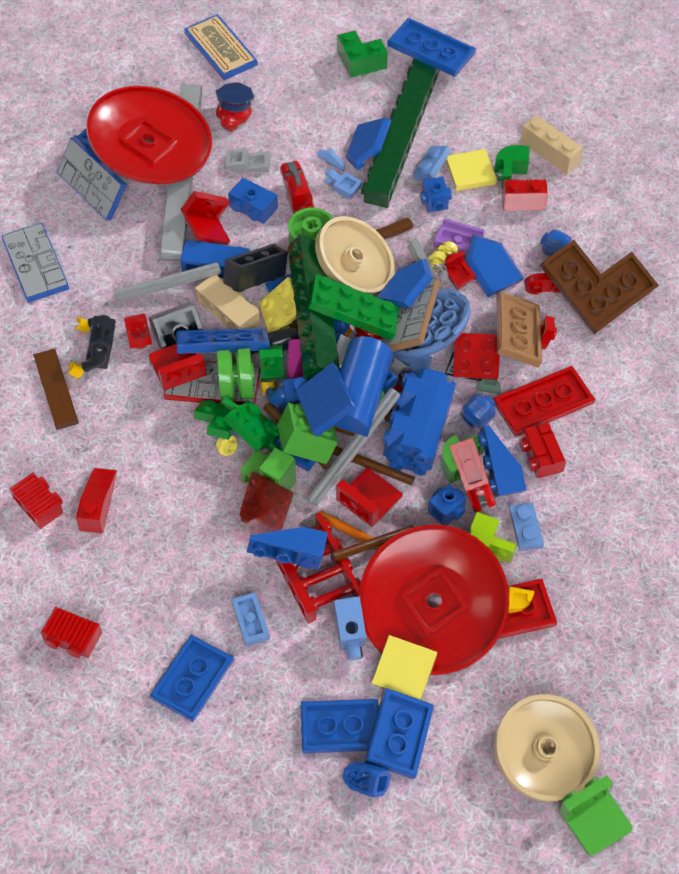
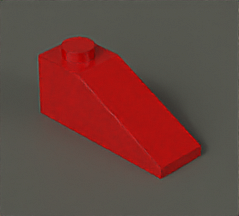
M93 469L81 495L76 514L80 531L104 533L117 470Z

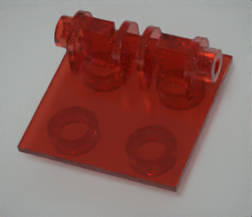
M252 471L240 509V520L244 523H249L250 520L255 519L276 531L282 530L294 492Z

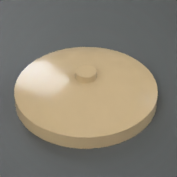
M341 216L329 220L318 232L315 241L316 256L321 268L331 280L349 285L356 290L374 296L379 294L394 276V259L388 244L367 223L353 217Z
M539 694L522 699L504 714L495 734V757L502 775L516 791L532 800L558 802L562 801L568 793L574 790L577 793L585 788V784L594 777L599 764L600 745L593 723L581 708L560 696Z

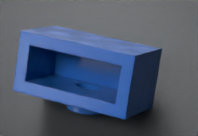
M244 177L228 193L229 206L235 212H241L251 220L259 221L262 224L278 209L277 194Z

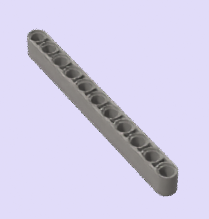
M181 85L179 96L201 112L202 86ZM193 176L168 186L161 243V259L164 261H180L186 242L185 239L187 238L188 224L180 209L192 193L190 191H192Z

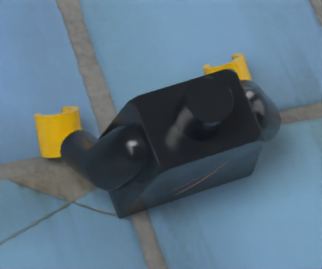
M107 315L93 316L88 320L82 317L76 318L75 321L79 322V325L74 327V329L83 333H87L90 330L86 359L81 365L74 361L68 365V368L71 370L67 374L78 379L84 371L88 372L95 368L107 369L113 345L115 319Z

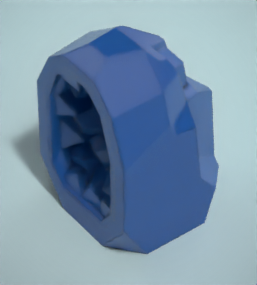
M353 762L344 768V783L353 791L376 798L384 796L389 787L391 775L383 767L366 762Z

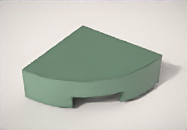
M483 379L482 382H478L477 391L500 395V383L497 380Z

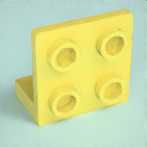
M287 277L259 302L268 333L284 328L296 319L294 292L291 283L292 278Z

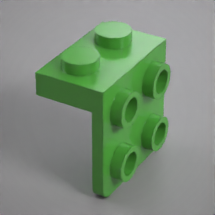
M607 775L600 780L598 777L591 779L585 784V789L578 793L576 790L568 793L562 799L563 803L559 811L589 856L598 854L630 834L633 830L632 824L610 794L613 783Z

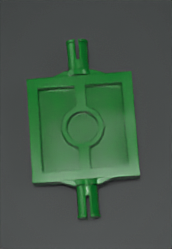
M228 395L221 401V404L230 411L223 420L256 452L261 449H268L272 452L274 448L282 451L274 442L279 437L276 424L268 420L261 413L257 405L250 401L242 405H236Z

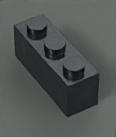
M271 244L225 259L223 284L236 292H243L248 288L285 276L288 252Z

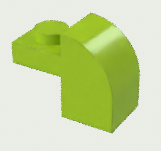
M477 512L471 525L470 534L482 541L493 552L499 562L507 561L511 563L515 554L516 544L496 537L500 520Z

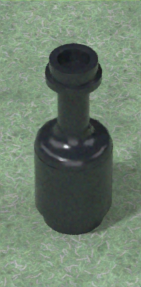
M288 326L267 333L270 346L282 345V352L289 350L290 340L300 339L296 327L290 328ZM250 351V357L253 354L259 353V351Z

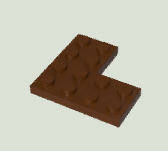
M572 240L540 264L543 271L593 334H596L659 286L633 252H630L601 274L575 240Z

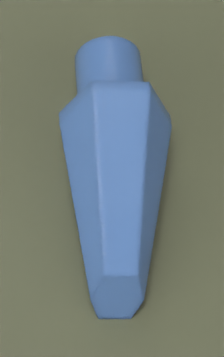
M331 148L329 151L319 149L317 157L326 159V163L344 172L345 164Z

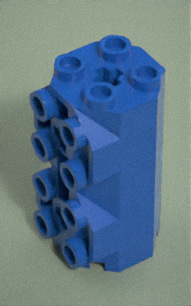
M424 368L420 370L419 374H416V371L404 374L402 381L403 391L398 392L400 394L399 399L396 401L398 406L396 411H392L390 417L391 427L390 430H386L383 443H385L383 455L390 461L389 465L393 469L413 471V473L419 476H423L428 470H432L456 387V383L451 380V383L446 380L447 375L443 372Z

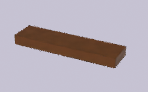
M55 348L33 354L56 430L79 424Z

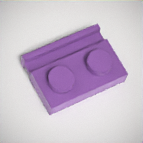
M444 218L443 224L434 240V246L439 247L443 242L449 241L458 247V252L463 251L467 256L472 234L484 237L485 230Z

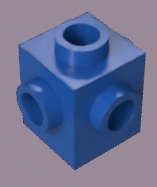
M443 176L423 179L420 199L422 205L425 204L427 212L448 209L449 200H452V193L450 187L447 188Z
M448 484L443 489L439 488L434 492L429 500L428 513L441 525L447 526L454 519L458 520L464 515L466 511V497L460 489Z

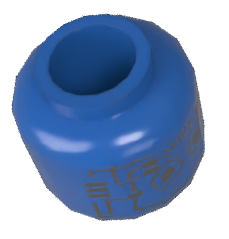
M554 229L550 233L546 232L540 241L542 252L550 257L570 243L572 238L558 229Z
M475 394L462 406L463 414L461 416L472 428H481L495 417L496 411L494 406L496 404L488 395L483 397L482 395Z

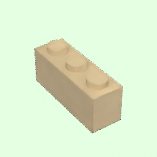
M537 115L523 125L521 143L525 146H530L532 151L567 175L580 165L583 147Z
M217 275L210 276L195 287L196 301L228 329H251L260 324L259 309L254 304L247 302L240 292H236L223 284L224 279Z

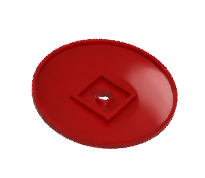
M127 86L112 90L94 103L87 118V138L94 153L110 169L134 181L157 185L184 181L197 174L205 166L211 153L212 135L202 114L182 97L160 88ZM144 140H151L152 143H147Z
M423 525L410 528L386 541L368 562L361 578L358 593L365 632L374 647L382 654L388 637L391 635L435 651L438 654L430 674L433 676L461 671L482 659L497 643L506 625L509 612L508 583L503 568L496 556L475 536L461 529L445 525ZM434 594L441 597V604L436 608H432L427 604L428 598Z

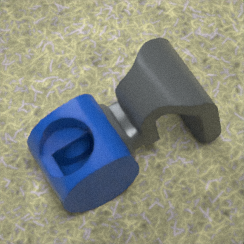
M395 357L392 360L383 388L384 394L390 388L393 389L396 384L402 386L403 377H398L401 371L403 372V377L405 373L409 374L411 368Z

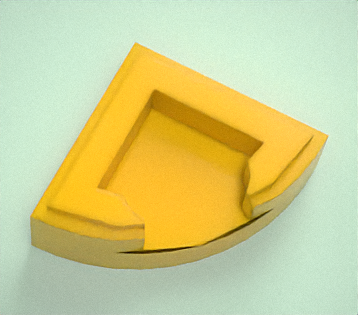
M509 587L508 613H515L525 609L531 603L534 591Z

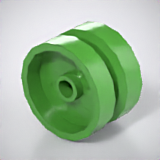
M314 207L297 211L288 223L289 244L299 234L316 241L320 229L333 217L325 210Z
M250 348L237 350V364H233L230 350H217L221 401L227 395L233 400L235 398V386L237 385L239 386V396L242 400L254 399L253 384H255Z

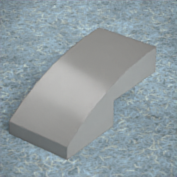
M247 148L229 150L226 155L225 167L228 170L238 172H270L271 155L269 151L249 154Z

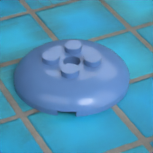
M455 289L438 290L423 344L394 352L403 357L420 358L435 354L448 347L460 336L468 323L471 309L467 297Z

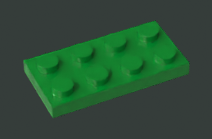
M315 275L312 281L308 309L391 341L396 335L398 305L374 297L369 293L356 290L349 285L338 283L328 277Z

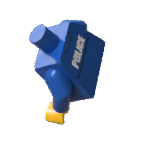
M305 377L284 380L276 390L274 380H270V382L261 381V392L263 395H266L273 406H279V411L283 414L288 403L301 404L296 390L305 384L307 380Z

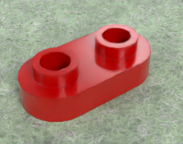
M546 273L532 274L524 280L525 290L529 294L538 295L542 292L552 291L560 293Z

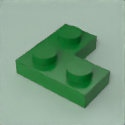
M202 400L194 410V419L210 422L207 426V435L229 440L235 432L223 420L230 412L223 404L212 400Z

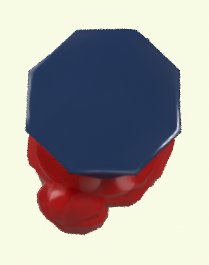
M240 82L224 84L221 88L215 90L219 101L216 116L221 120L222 127L232 132L241 123H246L252 114L250 102L254 99L252 89Z

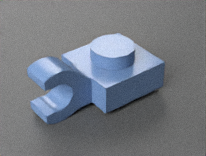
M330 168L325 173L327 176L325 183L333 186L334 191L349 200L362 187V181L347 172L340 175Z

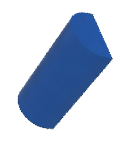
M356 337L349 342L339 372L355 405V409L333 426L368 437L393 360L392 350L382 341L371 337Z

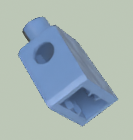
M360 597L334 600L333 615L340 650H347L349 661L360 660L363 658L361 646H365L366 642Z

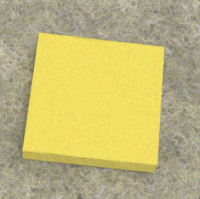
M486 149L449 155L446 159L456 191L495 185L497 183V178Z
M389 635L372 684L421 700L438 653Z

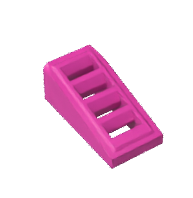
M300 339L290 340L288 378L294 379L302 377L304 373Z

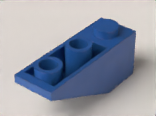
M489 425L481 427L478 433L479 445L484 447L483 465L485 470L488 469L490 479H488L494 497L497 498L526 491L521 465Z
M307 527L253 534L250 535L246 552L257 557L275 559L281 563H292L306 569L319 570L328 533Z

